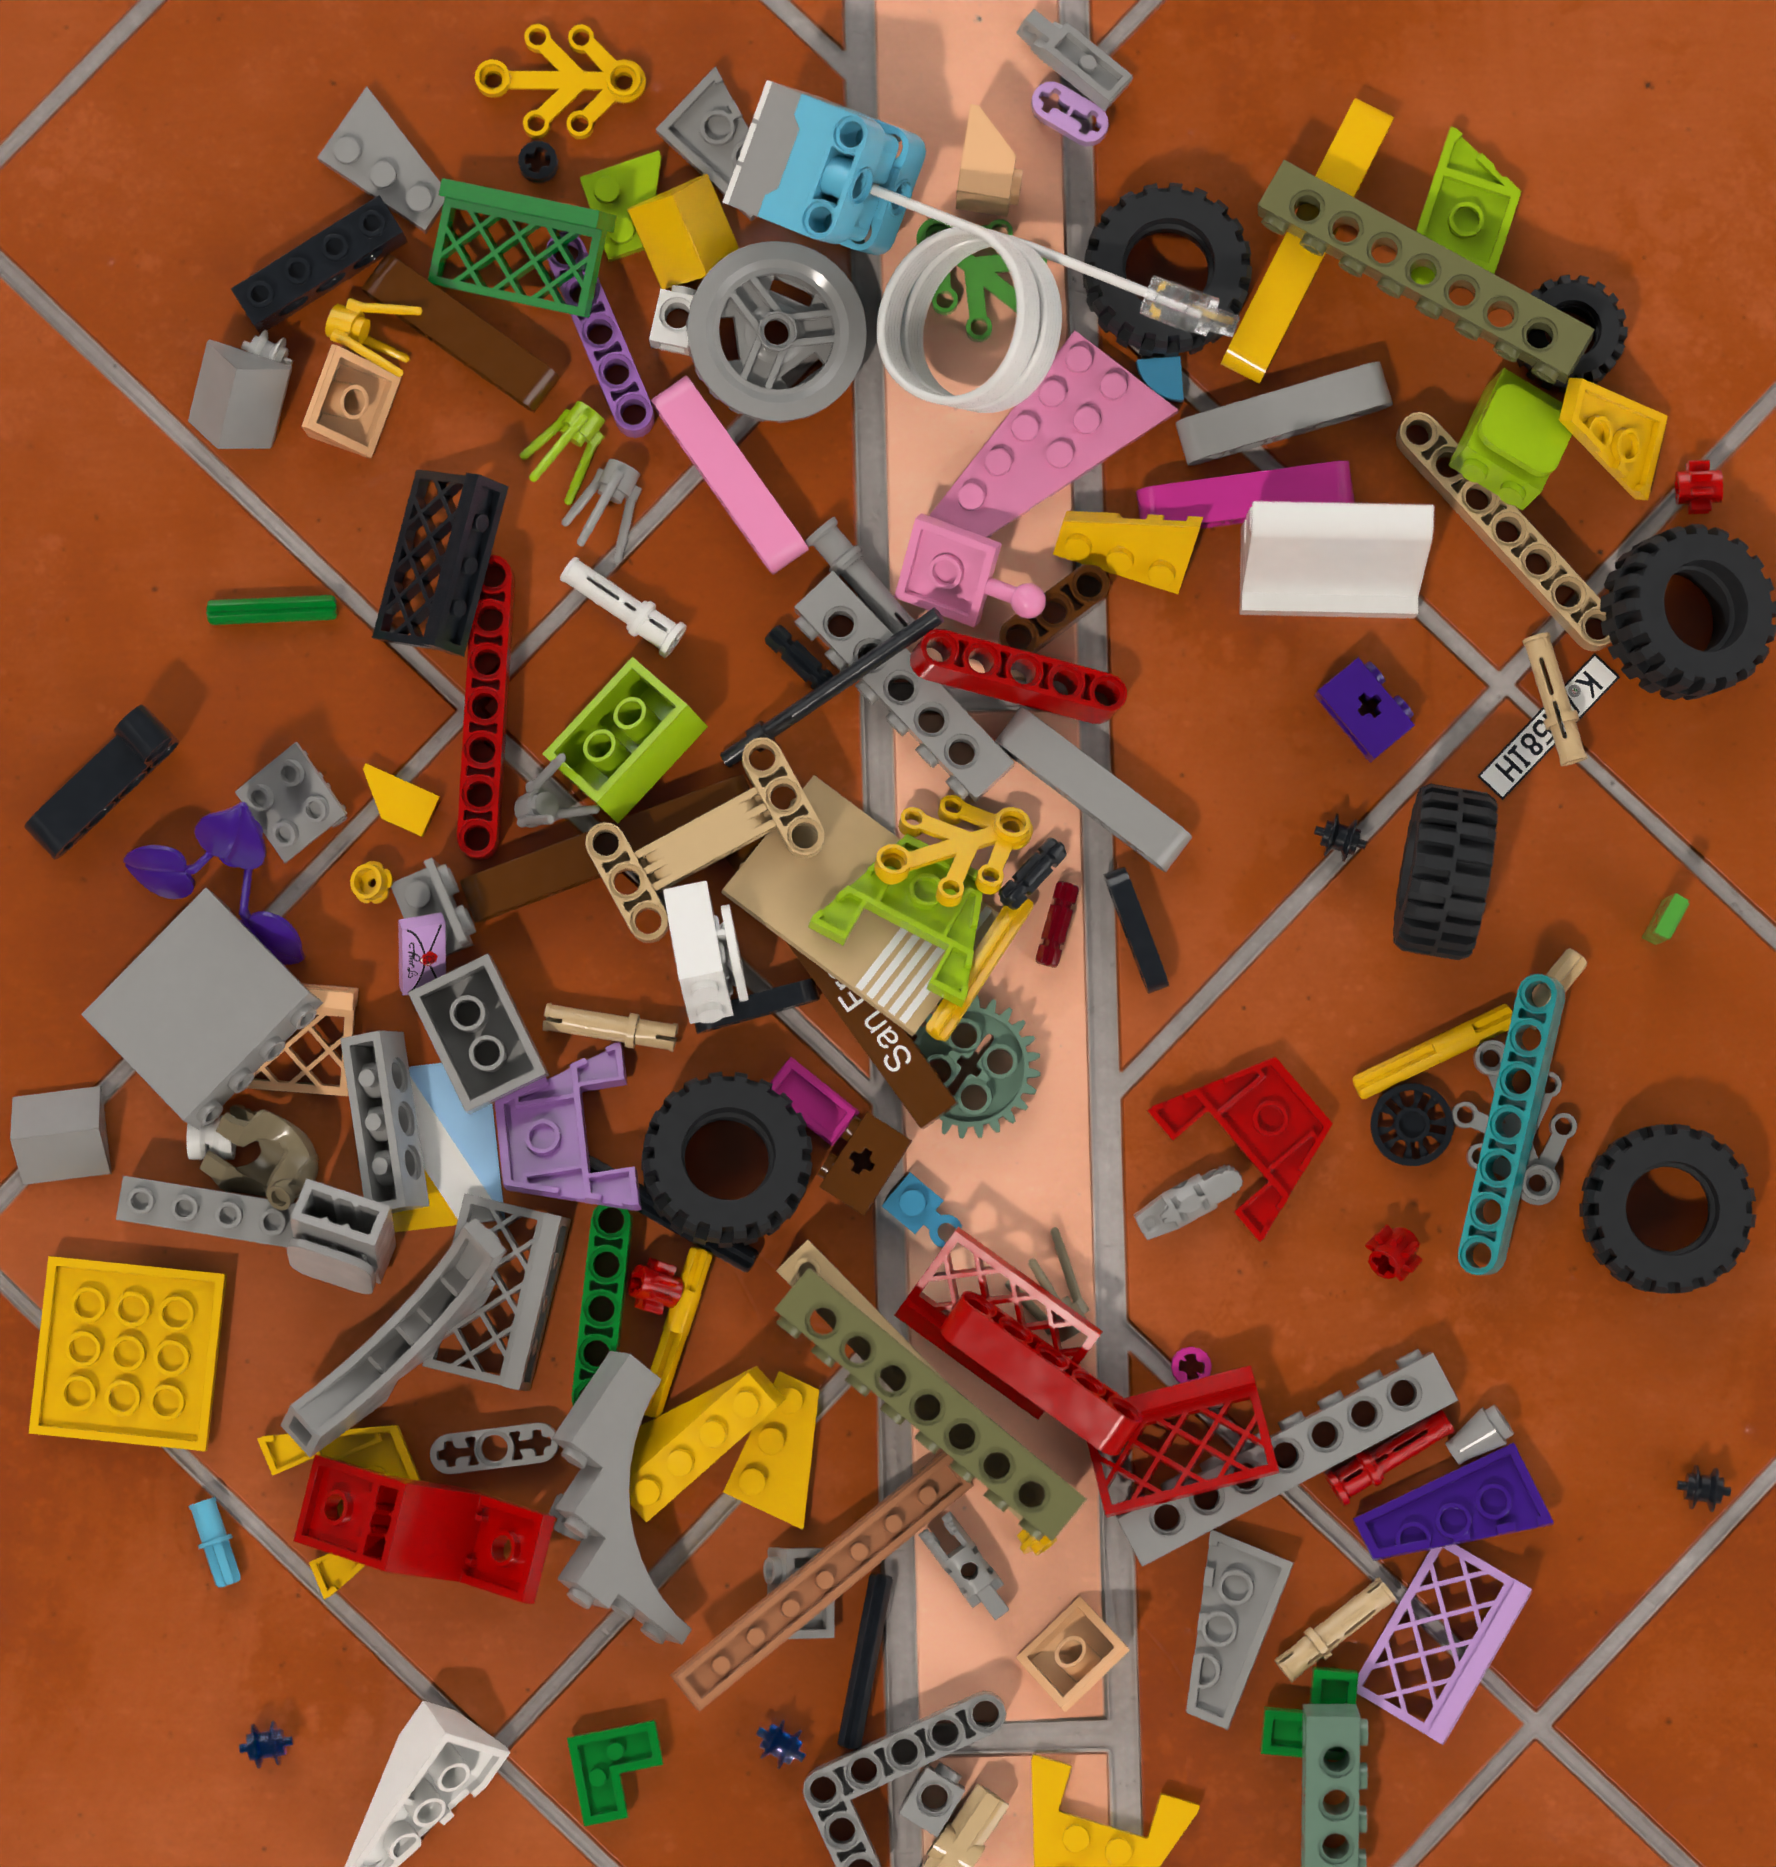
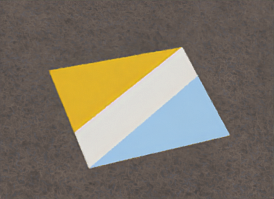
M442 1063L409 1066L430 1206L392 1213L394 1232L457 1225L464 1193L503 1202L493 1104L472 1114L466 1113ZM474 1205L470 1221L474 1218H477L480 1222L496 1221L489 1208ZM499 1211L501 1217L505 1220V1213Z

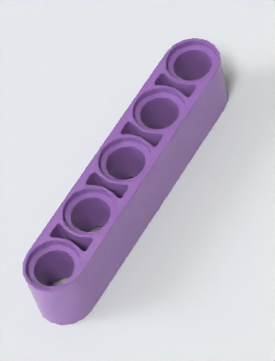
M565 231L559 232L561 237L569 233ZM579 236L566 245L573 246L579 251L578 257L575 260L576 263H579L588 256L585 245ZM552 237L548 241L546 249L555 243ZM555 253L547 260L556 279L568 271L570 267L568 264L565 265L555 260ZM575 276L560 286L559 289L566 304L578 307V304L572 300L573 292L580 286ZM597 278L596 293L593 298L589 318L570 315L617 427L628 437H643L654 426L655 416L652 404L599 278ZM600 325L609 327L612 330V337L605 344H594L588 339L589 333L594 327ZM621 365L629 370V377L622 384L614 385L609 383L605 379L607 371L612 366ZM632 405H639L646 410V417L641 423L636 425L627 424L622 419L625 409Z

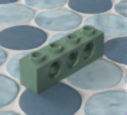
M1303 1704L1301 1867H1367L1366 1849H1359V1833L1367 1832L1366 1805H1359V1789H1367L1368 1785L1367 1762H1360V1746H1368V1720L1360 1719L1357 1704ZM1340 1746L1347 1750L1345 1757L1339 1761L1332 1762L1324 1758L1325 1752L1331 1747ZM1332 1790H1341L1346 1793L1345 1799L1337 1805H1330L1323 1801L1325 1795ZM1338 1833L1346 1837L1344 1843L1337 1848H1329L1323 1845L1324 1839L1330 1834Z

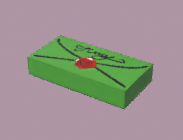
M1677 893L1662 899L1642 938L1654 945L1671 939L1690 904L1688 903L1689 900Z

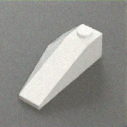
M422 1701L397 1738L345 1867H398L421 1846L420 1838L438 1821L445 1825L455 1816L451 1810L470 1793L476 1797L488 1786L511 1753L509 1749L456 1710Z

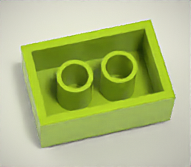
M632 657L542 754L550 762L559 754H564L566 760L558 770L616 823H619L708 726L681 698Z

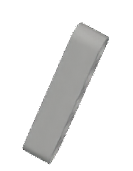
M1372 362L1188 416L1177 421L1175 425L1187 465L1192 466L1368 415L1392 406L1393 402L1381 363Z
M1020 707L996 738L995 742L1007 755L1160 870L1167 872L1192 839V835L1177 822L1028 710Z

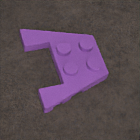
M621 1042L605 1047L606 1051L588 1060L583 1058L570 1064V1069L549 1079L544 1077L495 1101L502 1179L506 1190L634 1211L642 1210L638 1173L635 1166L591 1173L582 1093L627 1085L624 1049Z

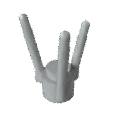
M609 459L604 470L598 469L590 485L570 508V511L561 522L565 527L570 525L598 490V494L601 496L577 539L579 546L585 545L608 502L612 501L621 504L625 498L626 503L614 554L615 563L622 561L635 503L642 491L636 485L641 475L637 470L615 459Z
M559 754L534 780L526 783L527 793L518 797L514 807L519 827L523 828L526 826L532 828L552 824L562 818L599 813L600 807L598 805L559 808L554 794L542 788V785L566 760L564 754Z

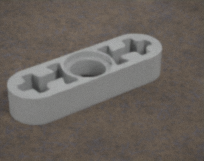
M537 1422L450 1433L440 1436L431 1446L430 1459L438 1471L444 1474H457L546 1462L555 1456L559 1445L552 1440L556 1430L547 1423ZM534 1430H541L543 1437L551 1438V1445L544 1448V1455H537L535 1448L520 1449L523 1459H514L516 1445L511 1432H520L519 1441L533 1438ZM491 1435L501 1436L507 1443V1454L500 1461H491L483 1454V1442ZM468 1437L476 1438L474 1453L479 1464L470 1465L471 1456H463L456 1459V1466L451 1467L446 1459L439 1458V1451L446 1449V1441H453L454 1447L459 1449L470 1447L467 1441Z

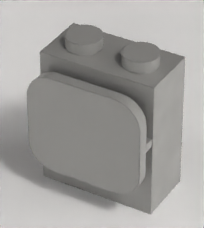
M306 1179L290 1217L294 1239L290 1240L287 1247L289 1264L296 1271L309 1277L358 1293L371 1294L376 1283L381 1284L396 1247L391 1206Z

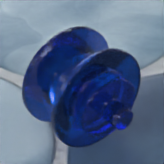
M782 1720L778 1727L772 1724L768 1731L760 1727L756 1733L757 1736L763 1739L759 1745L764 1750L760 1758L763 1759L769 1754L778 1758L777 1769H780L784 1762L790 1765L794 1758L802 1762L806 1756L805 1753L799 1750L803 1743L798 1739L802 1731L799 1730L793 1735L784 1731L785 1720Z
M275 1721L271 1722L269 1731L260 1732L257 1726L252 1724L251 1733L246 1734V1743L239 1744L240 1753L248 1752L249 1760H255L258 1769L261 1768L265 1758H273L279 1766L281 1765V1756L286 1755V1746L294 1745L293 1737H285L283 1729H278Z

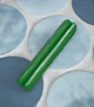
M332 595L210 600L207 602L206 614L208 622L212 625L334 620L337 617V600Z

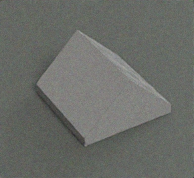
M209 339L206 344L188 422L217 449L271 448L274 443L292 366Z
M102 1086L12 1098L10 1141L23 1185L112 1174Z

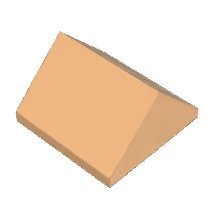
M332 344L301 427L308 437L367 458H372L401 377H397L371 361Z
M1079 1596L1016 1659L1058 1706L1066 1712L1130 1649Z

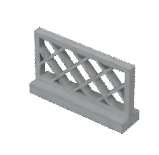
M464 1193L452 1244L463 1226L470 1222L474 1205L489 1208L497 1222V1225L490 1230L495 1234L502 1230L513 1249L511 1253L501 1258L492 1275L503 1294L485 1306H481L477 1311L446 1332L443 1340L454 1333L466 1353L464 1356L453 1363L436 1360L439 1351L438 1347L436 1353L423 1362V1366L515 1390L530 1391L571 1219ZM499 1211L513 1215L503 1220ZM521 1217L537 1220L533 1239L519 1247L507 1226ZM530 1249L529 1258L527 1261L523 1253ZM517 1257L525 1270L523 1282L509 1290L497 1269ZM520 1292L518 1303H516L513 1296ZM507 1300L515 1314L513 1324L498 1333L487 1312ZM481 1317L492 1338L472 1350L460 1329ZM510 1335L506 1347L502 1339ZM495 1343L504 1356L500 1375L485 1372L476 1355ZM470 1360L475 1369L461 1365Z

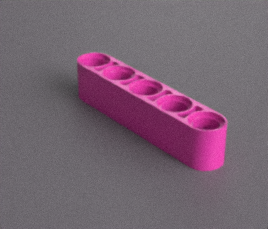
M1333 461L1149 486L1136 491L1140 519H1146L1148 514L1164 515V520L1186 521L1188 516L1203 517L1200 529L1243 523L1246 520L1250 507H1252L1253 501L1355 504L1349 461Z

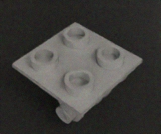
M298 742L292 744L235 791L239 799L246 803L254 819L262 826L263 833L284 863H287L331 826L335 828L347 819L346 814H348L345 811L346 807L344 804L341 805L330 789V784L324 781L323 774L317 771L308 758L309 754L303 751Z

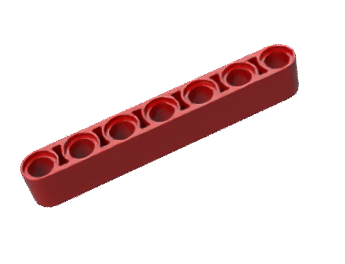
M494 554L490 556L487 569L495 566L505 570L506 576L503 583L498 587L491 588L483 584L468 640L457 822V843L461 851L469 858L477 861L487 860L494 856L500 843L515 593L513 570L504 558ZM489 610L499 611L503 615L502 624L495 631H485L480 628V618ZM491 653L500 657V667L495 673L483 675L478 672L477 663L483 655ZM484 697L494 698L498 704L497 712L489 719L478 718L474 711L476 703ZM480 741H490L495 745V754L486 763L476 762L472 758L473 747ZM480 784L490 786L493 793L491 801L483 807L473 806L469 799L470 791ZM476 828L486 829L490 834L489 844L480 851L471 850L467 846L468 834Z

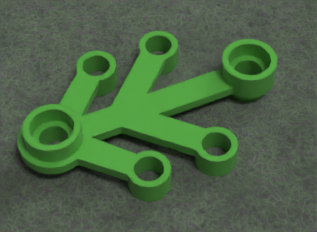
M932 218L928 219L920 226L917 232V245L927 237L939 231L953 228V226ZM997 219L989 225H981L991 230L996 227H1003L1007 230L1008 235L1013 236L1012 226L1006 220ZM971 254L957 264L964 271L969 311L966 334L974 342H984L992 333V322L986 315L984 288L1017 313L1015 288L996 274L1010 272L999 254L978 257ZM1041 257L1047 264V259ZM950 272L942 281L932 299L933 309L941 315L953 313L958 306L957 293L951 288ZM949 294L953 298V304L948 308L940 307L936 301L938 296ZM975 321H982L987 325L988 329L984 334L976 335L971 331V325Z

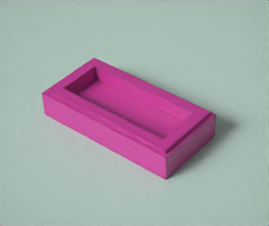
M792 1057L788 1059L770 1082L773 1084V1091L779 1095L784 1092L793 1101L792 1108L796 1113L801 1112L806 1126L831 1146L844 1133L854 1116L860 1113Z

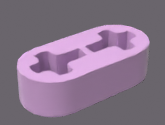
M1055 81L1045 82L1035 89L1031 101L1032 112L1041 123L1085 147L1097 145L1105 138L1108 130V117L1105 111L1095 103ZM1055 93L1059 95L1058 104L1068 110V112L1065 114L1056 108L1051 109L1049 113L1044 112V102L1040 98L1042 96L1050 98ZM1073 114L1083 120H1087L1090 115L1097 118L1096 127L1100 130L1098 132L1090 130L1087 135L1080 132L1081 123L1072 118Z

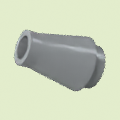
M1492 1405L1486 1410L1482 1407L1445 1444L1460 1465L1468 1459L1506 1445V1439L1512 1436L1514 1432L1496 1405Z

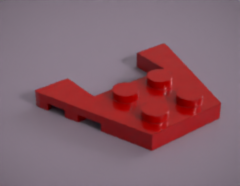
M1276 1056L1156 1104L1147 1110L1148 1114L1172 1141L1208 1112L1262 1174L1267 1183L1233 1211L1258 1242H1261L1268 1234L1272 1224L1333 1125L1330 1119Z

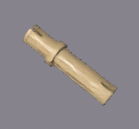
M1545 632L1524 639L1523 645L1526 647L1535 682L1547 716L1543 721L1546 730H1551L1560 758V765L1568 766L1584 761L1588 757L1584 751L1576 724L1579 720L1578 712L1571 708L1562 673L1550 640V633ZM1543 661L1545 662L1546 669H1547V672H1548V675H1549V678H1550V682H1551V685H1552L1554 694H1552V690H1551V687H1550V684H1549V681H1548V677H1547V674H1546V671H1545V668H1544ZM1557 704L1560 711V716L1556 707ZM1562 722H1563L1564 727H1565V730H1566L1567 738H1566L1565 733H1564V730H1563Z
M547 1003L544 1016L546 1020H543V1031L549 1030L624 1042L625 1047L633 1049L635 1045L666 1049L672 1052L675 1050L677 1041L675 1035L678 1034V1024L676 1023L670 1024L640 1019V1014L631 1013L629 1017L552 1005V1003Z
M1377 1577L1367 1588L1340 1607L1324 1622L1314 1629L1311 1627L1303 1632L1305 1636L1289 1650L1275 1658V1663L1291 1682L1295 1681L1305 1670L1321 1658L1327 1660L1332 1656L1330 1651L1371 1620L1378 1612L1396 1600L1395 1596L1386 1584Z

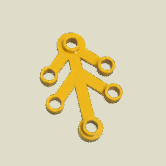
M533 24L527 28L524 35L526 45L530 51L541 53L558 71H509L504 63L491 59L482 62L475 72V81L479 91L490 98L500 97L508 89L557 90L540 108L528 112L523 119L524 130L533 139L545 137L550 130V123L584 90H598L601 92L583 111H574L567 118L568 132L572 137L580 140L586 139L592 134L593 124L615 102L623 104L634 102L643 94L646 87L643 69L636 62L628 59L616 61L595 40L592 29L583 24L571 28L568 34L569 45L576 53H586L602 72H584L551 39L548 28L542 24ZM535 32H542L546 35V40L541 45H534L530 42L531 35ZM584 32L589 35L590 39L586 45L579 46L574 43V36ZM497 74L502 78V82L498 87L491 88L486 85L487 77ZM629 76L633 80L632 85L628 89H620L616 85L619 77ZM533 118L544 120V127L540 131H532L528 127L529 122ZM578 118H583L588 121V127L586 130L578 132L572 128V123Z
M947 795L942 798L939 805L938 817L940 820L927 816L917 807H908L902 811L898 824L899 830L903 835L909 834L913 837H918L924 833L942 840V842L910 852L897 844L885 845L877 853L874 871L882 882L894 885L905 880L909 871L955 857L947 876L939 881L936 891V899L941 905L954 907L962 900L964 893L963 883L977 850L994 845L988 864L981 866L978 870L975 884L980 892L988 895L995 894L1001 889L1004 879L1003 869L1011 850L1021 849L1030 842L1033 826L1028 815L1019 808L1007 807L993 814L965 803L959 796ZM953 807L957 809L958 812L951 813L947 811L946 808ZM913 819L919 824L911 825L906 820ZM964 820L983 829L969 832L954 825ZM1005 829L1013 830L1015 833L1008 832ZM887 866L895 867L897 870L889 869ZM990 876L996 881L988 882L983 877ZM944 889H952L957 894H947L945 893Z

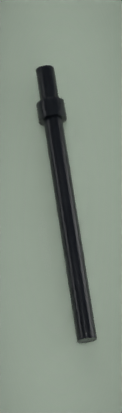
M932 608L766 723L759 721L746 730L747 736L720 753L723 762L729 768L740 762L743 750L753 739L762 737L775 741L776 736L919 640L929 631L941 625L944 620L936 608ZM760 748V749H756V750H757L758 752H762V751H764L766 748Z

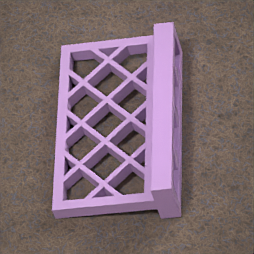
M1456 1544L1431 1549L1359 1672L1357 1694L1444 1745L1533 1590ZM1443 1548L1459 1557L1463 1576L1438 1582L1434 1562ZM1466 1561L1482 1571L1469 1574ZM1430 1571L1433 1583L1421 1586ZM1489 1574L1504 1583L1495 1600L1477 1605L1470 1579ZM1465 1581L1472 1606L1446 1612L1440 1587ZM1435 1588L1441 1614L1416 1620L1411 1603L1416 1593ZM1491 1607L1482 1622L1479 1610ZM1408 1609L1411 1622L1399 1625ZM1474 1611L1478 1626L1473 1639L1455 1643L1448 1617ZM1443 1619L1450 1645L1424 1651L1417 1625ZM1412 1627L1419 1653L1394 1659L1389 1643L1394 1631ZM1469 1645L1459 1661L1456 1648ZM1386 1649L1388 1661L1377 1663L1383 1650ZM1451 1650L1456 1667L1450 1678L1432 1682L1426 1656ZM1421 1658L1427 1683L1402 1690L1395 1664ZM1390 1665L1397 1691L1378 1696L1363 1687L1372 1670ZM1446 1684L1437 1699L1434 1687ZM1429 1688L1433 1708L1425 1722H1422L1408 1713L1403 1695ZM1398 1696L1401 1709L1385 1699Z

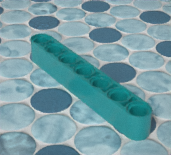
M1533 974L1526 977L1521 982L1517 991L1458 1249V1260L1461 1267L1473 1275L1497 1273L1503 1267L1508 1253L1565 1004L1563 985L1557 979L1543 974ZM1546 983L1550 987L1551 998L1545 1006L1537 1007L1532 999L1533 990L1537 985ZM1535 1026L1541 1033V1042L1536 1049L1529 1051L1523 1045L1522 1036L1529 1027ZM1524 1069L1530 1074L1531 1085L1525 1093L1518 1094L1513 1088L1512 1080L1518 1071ZM1515 1113L1521 1120V1129L1516 1136L1510 1138L1503 1131V1121L1508 1114ZM1501 1156L1506 1157L1511 1164V1173L1503 1181L1498 1180L1493 1173V1164ZM1493 1199L1501 1207V1216L1496 1223L1489 1224L1484 1219L1483 1208L1489 1200ZM1480 1243L1486 1244L1491 1251V1260L1483 1268L1479 1267L1473 1259V1251Z

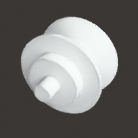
M264 330L259 337L254 336L251 343L244 340L241 349L289 366L293 364V360L287 358L289 349L285 348L286 338H281L276 344L270 342L267 330Z

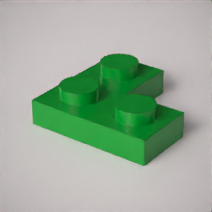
M1313 1666L1309 1704H1356L1358 1671ZM1264 1706L1260 1743L1261 1754L1302 1757L1303 1710ZM1340 1746L1331 1747L1325 1752L1324 1758L1326 1760L1339 1761L1345 1757L1347 1750Z
M655 1719L567 1737L584 1827L628 1818L629 1814L621 1773L664 1764Z

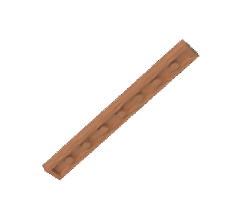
M944 1451L938 1454L671 1673V1678L695 1709L701 1711L971 1489L974 1486L973 1482L968 1483L949 1467L954 1459Z

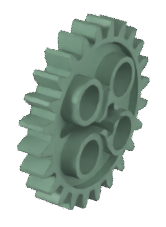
M977 995L958 1023V1025L968 1024L972 1026L977 1034L976 1042L969 1048L957 1047L952 1042L951 1036L947 1041H938L926 1032L925 1027L920 1026L915 1033L917 1038L913 1041L929 1063L933 1060H942L949 1065L951 1075L945 1082L947 1088H949L960 1073L961 1066L957 1061L961 1057L965 1060L970 1059L986 1035L991 1034L994 1037L993 1042L977 1063L976 1067L981 1073L977 1077L973 1074H969L954 1094L959 1104L939 1118L943 1121L942 1134L944 1135L952 1125L958 1126V1134L961 1139L964 1138L968 1127H974L977 1137L982 1138L983 1125L989 1124L992 1130L998 1133L1000 1132L998 1119L1003 1117L1012 1124L1016 1121L1011 1111L1013 1107L1027 1110V1104L1020 1098L1022 1093L1036 1094L1037 1090L1027 1084V1079L1040 1077L1041 1072L1029 1068V1062L1040 1058V1053L1027 1052L1026 1047L1035 1040V1037L1026 1036L1021 1038L1019 1032L1026 1022L1022 1020L1011 1025L1008 1020L1012 1009L1009 1007L1001 1015L995 1013L996 1000L994 999L991 1000L986 1009L980 1008V1001ZM930 1013V1015L927 1017V1019L925 1020L926 1023H928V1021H929L930 1018L932 1017V1014H931V1013ZM995 1050L1008 1052L1012 1058V1068L1005 1074L993 1073L987 1065V1058L991 1052ZM971 1085L979 1086L985 1091L987 1101L981 1109L970 1110L963 1105L961 1094L966 1087Z

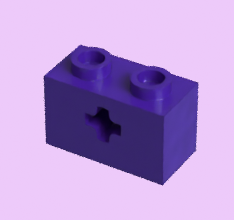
M1358 657L1320 688L1314 696L1371 763L1415 726L1410 720L1414 713L1399 695L1392 698L1384 689L1382 684L1386 680L1377 667L1370 661L1364 665ZM1360 697L1365 702H1369L1372 699L1376 701L1377 706L1374 709L1376 718L1370 713L1362 716L1358 712L1362 705L1359 700Z

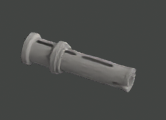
M832 517L804 542L808 547L814 546L830 565L829 572L834 571L838 577L841 575L875 616L893 635L915 621V619L906 612L861 559L864 555L861 552V547L851 544L837 527L838 520Z

